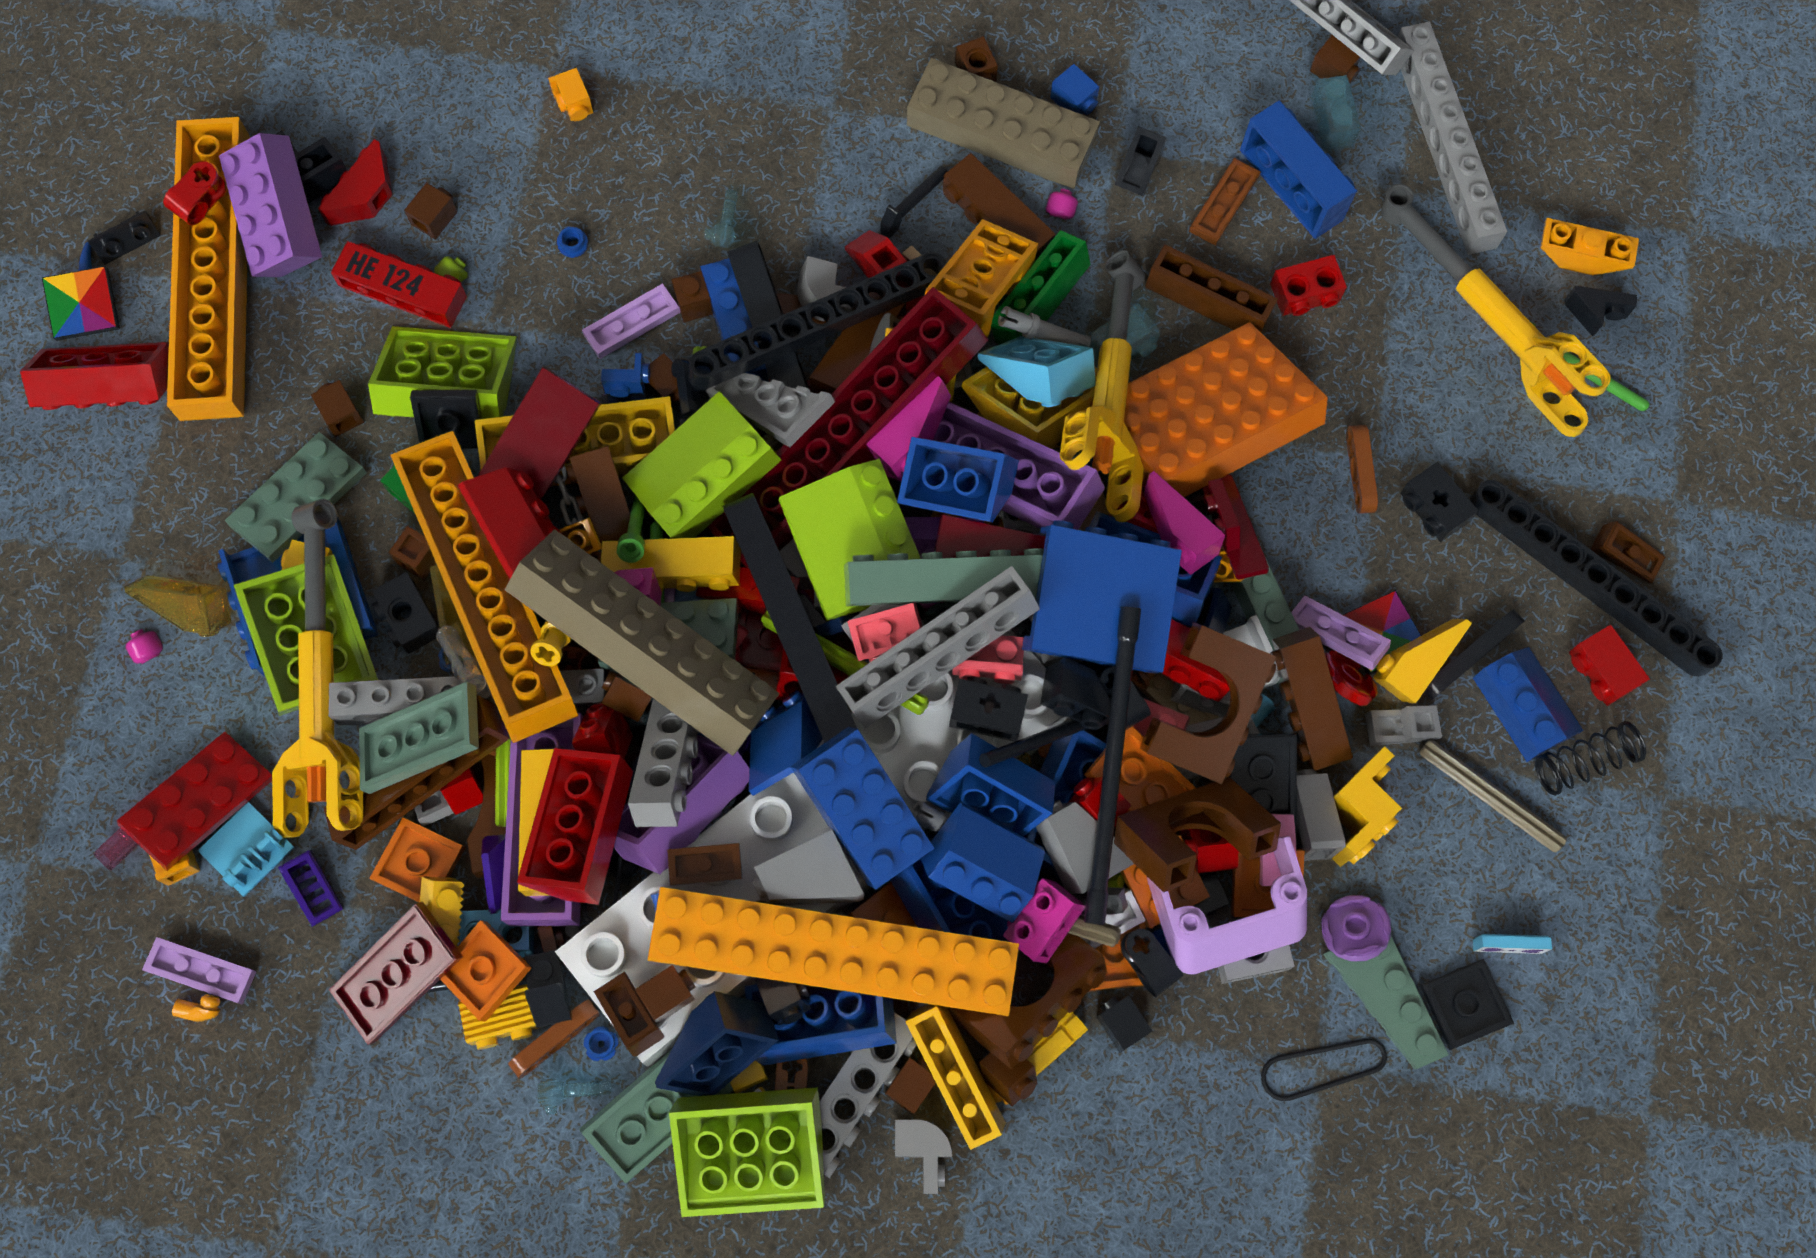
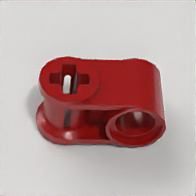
M203 161L197 162L190 167L189 171L176 185L168 190L163 204L191 226L196 225L204 219L215 203L224 196L226 183L217 174V170L212 164ZM198 172L200 173V175L202 176V178H199V177H198V175H197Z

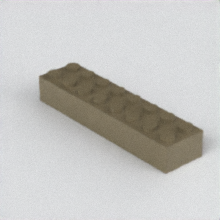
M555 529L519 562L505 588V591L732 756L739 750L780 694L765 681L751 673L739 662L729 657L709 640L703 638L680 619L670 614L654 600L644 595L625 579L618 576Z

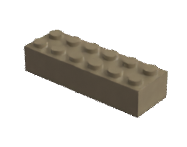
M930 58L907 106V126L1075 189L1095 145L1100 121Z

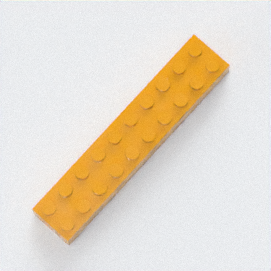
M239 117L176 121L174 185L189 171L192 165L201 161L212 164L217 170V174L226 183L219 155L250 138ZM198 172V173H197L198 177H199V178H202V176H201L200 173ZM227 184L224 196L215 203L204 219L198 224L191 226L173 213L167 407L179 421L244 417L247 258Z
M447 432L391 454L393 463L512 742H518L577 717L578 713L558 666L541 665L531 656V646L536 640L540 639L541 627L533 610L505 591L510 579L457 486L462 481L474 477L454 432Z
M660 887L647 961L1009 1016L1019 943Z

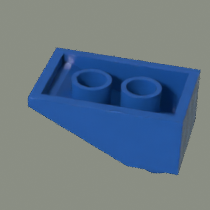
M799 690L789 694L782 701V706L775 709L771 705L751 732L749 792L752 796L794 773L790 766L814 751L823 740L803 692L800 693Z

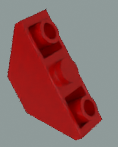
M374 139L368 147H365L360 152L358 160L354 165L342 174L336 187L322 199L318 210L328 225L333 226L374 218L392 196L387 158L379 141Z
M868 230L844 246L846 252L868 278L907 262L888 237ZM896 281L901 287H909L905 281ZM924 295L907 302L906 313L910 311L924 297Z

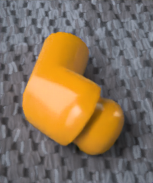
M206 994L201 997L200 1004L177 999L172 1009V1016L196 1022L213 1019L220 1012V1009H218L221 1002L220 998L215 995Z

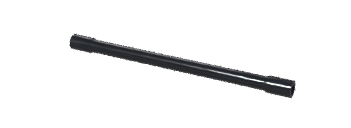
M1120 607L1117 632L1118 648L1091 881L1087 892L1084 922L1105 925L1109 895L1107 890L1135 645L1138 640L1141 609L1135 607Z

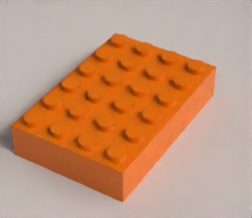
M1249 322L1129 382L1124 423L1137 446L1144 467L1142 484L1146 487L1149 474L1155 471L1181 496L1186 497L1207 486L1208 481L1222 478L1324 425L1328 397Z

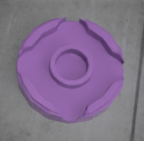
M1347 895L1335 900L1329 906L1330 908L1326 913H1324L1321 920L1322 938L1328 949L1336 956L1348 961H1367L1377 957L1387 948L1391 938L1390 917L1381 904L1371 901L1369 897Z

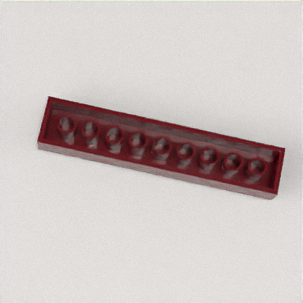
M934 287L925 294L831 394L835 403L790 448L784 444L776 452L781 461L741 496L743 497L750 493L754 494L779 551L793 539L792 532L778 500L779 497L847 467L876 460L866 444L937 376L943 380L946 386L987 343L988 339L978 324ZM725 511L707 527L716 537H735ZM741 551V560H740V561H741L747 568H749L748 565H747V562H746V560H745V558H744V555H743V553H742V551Z

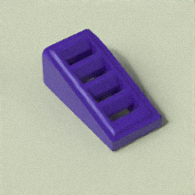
M308 850L278 867L312 927L343 910L338 897L312 850ZM309 864L311 867L309 871L296 878L294 877L292 872ZM315 875L318 881L301 890L298 884ZM322 887L325 893L309 902L306 900V895ZM326 899L330 900V906L315 914L313 913L312 907Z

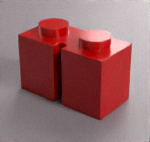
M1612 625L1582 641L1569 651L1574 668L1591 679L1592 693L1598 700L1603 701L1606 706L1611 705L1650 680Z

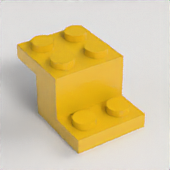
M1385 746L1334 795L1340 822L1353 834L1345 842L1346 847L1332 858L1340 867L1348 861L1354 865L1360 858L1362 859L1376 845L1372 839L1378 841L1399 822L1394 816L1402 807L1377 784L1391 770L1387 763L1395 756Z

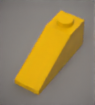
M1452 619L1385 655L1377 664L1376 669L1378 671L1374 675L1373 680L1402 702L1416 704L1472 622L1468 619Z

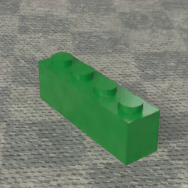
M1061 230L1057 233L993 315L991 329L995 343L1000 345L1022 336L1021 332L999 326V315L1012 319L1007 317L1006 314L1001 313L1005 306L1027 315L1034 313L1043 321H1047L1091 265L1086 241Z

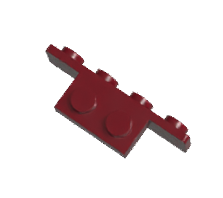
M1229 474L1222 478L1208 481V485L1201 488L1204 495L1205 509L1207 515L1212 516L1213 524L1225 534L1223 547L1235 578L1239 580L1267 574L1269 572L1268 563L1232 475Z

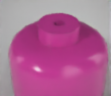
M1060 189V192L1050 193L1045 209L1050 216L1064 220L1072 219L1078 206V200L1072 196L1071 191Z
M143 629L130 635L132 639L125 645L132 661L137 664H143L159 656V653L163 650V645L157 633L154 631L144 633Z

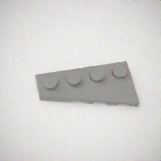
M743 373L706 390L710 398L720 391L747 422L789 448L835 403L830 393L821 391L819 394L810 392L809 388L797 386L795 389L787 387L783 382L777 380L766 382L762 381L759 376Z

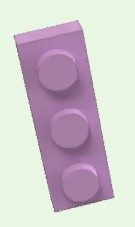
M662 283L582 329V332L598 358L601 359L679 314L680 309Z
M1305 595L1291 612L1299 630L1311 627L1320 635L1323 645L1372 671L1390 648V639Z
M156 937L142 969L143 971L242 1005L256 974L254 970Z

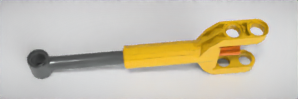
M1404 184L1390 186L1387 189L1381 209L1382 218L1387 223L1393 225L1402 223L1458 282L1456 291L1520 358L1522 382L1527 396L1563 435L1568 437L1580 435L1587 426L1588 415L1586 409L1571 393L1574 389H1577L1580 393L1589 396L1603 394L1611 380L1608 370L1575 335L1557 332L1545 337L1480 268L1472 270L1412 206L1414 193L1410 187ZM1566 352L1575 353L1580 358V362L1576 364L1568 363L1563 358ZM1588 375L1597 376L1602 381V386L1592 387L1588 385L1585 377ZM1547 392L1555 393L1559 397L1560 402L1550 404L1545 401L1543 394ZM1567 415L1577 416L1581 421V425L1577 427L1569 426L1565 422L1564 417Z
M1121 250L1114 253L1105 265L1106 270L1115 280L1108 339L1103 341V344L1100 346L1093 406L1087 408V410L1065 416L1060 459L1069 469L1077 470L1084 467L1093 457L1092 468L1101 471L1103 474L1109 473L1105 503L1108 512L1116 521L1126 522L1134 517L1139 510L1144 471L1137 446L1124 423L1132 354V347L1127 342L1132 291L1143 283L1145 272L1127 250ZM1082 450L1077 457L1073 458L1078 451ZM1130 476L1126 483L1120 485L1126 477ZM1128 500L1127 504L1122 509L1117 510L1123 502Z
M319 499L299 505L294 508L291 516L294 528L299 533L304 534L306 631L298 634L299 739L281 755L272 772L273 828L284 838L298 837L304 833L309 823V802H326L327 817L332 826L337 830L356 829L363 821L360 760L350 746L334 738V721L328 716L329 683H334L333 633L326 631L325 530L333 527L337 522V510L326 499ZM343 771L348 774L350 779L347 789L341 786L339 780L340 774ZM288 780L293 781L296 787L295 795L292 798L287 795L285 790ZM343 806H346L350 811V820L347 824L343 823L340 818V810ZM289 813L296 819V827L292 832L286 826V817Z

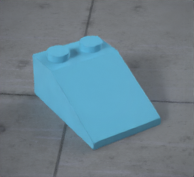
M1020 336L978 353L979 361L1027 400L1040 402L1044 407L1058 406L1061 404V400L1068 397L1081 396L1083 391L1094 387L1096 383L1093 348L1038 338L1028 339Z

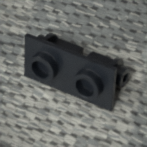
M137 211L135 212L136 215L98 235L97 233L93 234L94 238L88 240L104 265L161 236L146 211L142 213Z

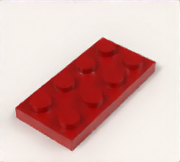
M223 732L117 820V824L168 871L272 782V774L230 735Z

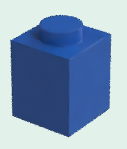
M1073 64L1052 82L1050 98L1060 107L1082 115H1088L1098 104L1099 86Z

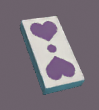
M1481 934L1473 939V952L1542 954L1552 950V941L1549 936Z

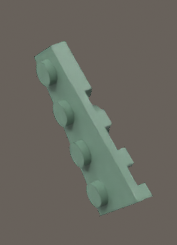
M1392 936L1387 948L1377 957L1367 961H1348L1336 956L1332 951L1323 954L1328 962L1333 964L1341 974L1348 987L1353 989L1365 1004L1364 1007L1372 1017H1375L1384 1028L1387 1036L1414 1069L1421 1068L1449 1055Z

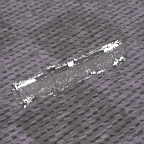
M444 626L440 628L436 634V639L452 664L451 670L453 675L458 680H461L462 683L467 681L475 685L476 693L481 692L486 686V680L480 672V666L476 657L468 652L454 627ZM459 655L463 659V663H461L460 659L458 658Z

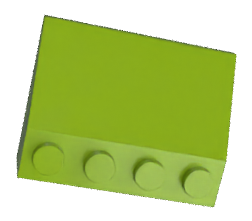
M392 326L368 383L373 414L392 417H414L410 400L412 390H477L482 419L503 417L508 401L517 336Z
M719 391L622 479L671 539L695 538L724 512L723 505L739 499L774 468L781 459Z
M880 459L847 467L780 496L778 499L826 621L866 610L872 606H846L844 564L853 562V556L874 555V561L887 560L888 554L906 553L908 554V560L921 559Z
M334 554L326 556V631L333 633L334 683L378 680ZM304 563L234 585L235 593L279 716L299 710L298 634L306 631Z
M818 1087L677 1098L669 1111L681 1217L824 1208L822 1120Z

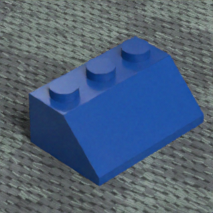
M911 437L897 503L993 523L1012 494L1019 460L1004 453Z
M1529 647L1502 657L1484 667L1473 677L1526 762L1584 731Z
M971 733L950 751L926 795V800L950 813H953L959 803L962 802L1017 834L1025 836L1053 814L1055 781L1014 757L987 768L983 767L979 762V756L997 747Z
M960 802L932 839L931 844L935 849L921 858L929 879L1013 923L1034 895L1045 850L1043 847Z

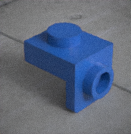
M635 353L634 369H602L601 382L605 394L619 398L627 397L629 394L644 395V383H650V364H645L642 353Z

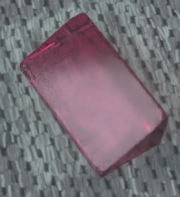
M119 828L93 855L108 870H113L138 844Z

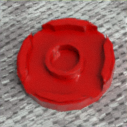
M1336 651L1325 653L1334 690L1350 702L1360 706H1367L1378 694L1373 678L1368 674L1363 676L1358 671L1361 668L1359 663Z

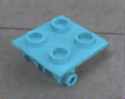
M247 802L197 851L223 876L222 879L229 886L234 887L245 897L295 847L273 828V825L250 802Z

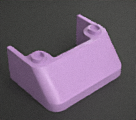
M1290 836L1279 837L1277 850L1274 851L1281 876L1273 882L1270 891L1275 908L1210 929L1204 913L1199 908L1182 906L1174 909L1169 892L1163 893L1146 877L1170 955L1183 973H1201L1296 943L1305 936L1307 931V888Z

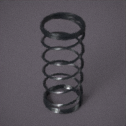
M1624 721L1618 725V728L1612 726L1607 728L1605 735L1600 733L1592 734L1588 742L1578 739L1575 741L1573 748L1561 746L1558 749L1557 755L1550 752L1538 755L1535 759L1537 777L1544 789L1551 795H1559L1562 792L1563 783L1569 789H1573L1574 780L1571 772L1559 758L1561 750L1569 749L1572 751L1573 763L1579 777L1588 783L1590 781V773L1587 765L1575 751L1576 745L1580 742L1588 745L1589 757L1594 769L1601 776H1605L1606 766L1602 756L1591 744L1592 738L1595 736L1604 738L1605 751L1609 761L1614 768L1622 769L1621 756L1615 745L1607 738L1608 732L1612 729L1617 730L1620 745L1627 758L1635 764L1643 761L1646 756V745L1640 731L1631 722ZM1624 725L1633 732L1638 741L1640 758H1638V752L1634 743L1623 731ZM1625 737L1627 738V740H1628L1629 743L1631 744V746H1632V748H1633V750H1634L1635 755H1634V754L1632 753V751L1629 749V747H1628V745H1627V743H1626V741H1625ZM1607 742L1614 749L1618 757L1619 767L1610 756ZM1591 748L1602 764L1603 773L1600 772L1594 762ZM1547 755H1551L1556 758L1557 766L1552 761V759H1550ZM1575 755L1578 757L1586 771L1587 780L1583 777L1578 768ZM1543 760L1548 764L1554 775L1557 791L1553 790L1546 780ZM1560 763L1570 778L1571 786H1569L1562 774Z

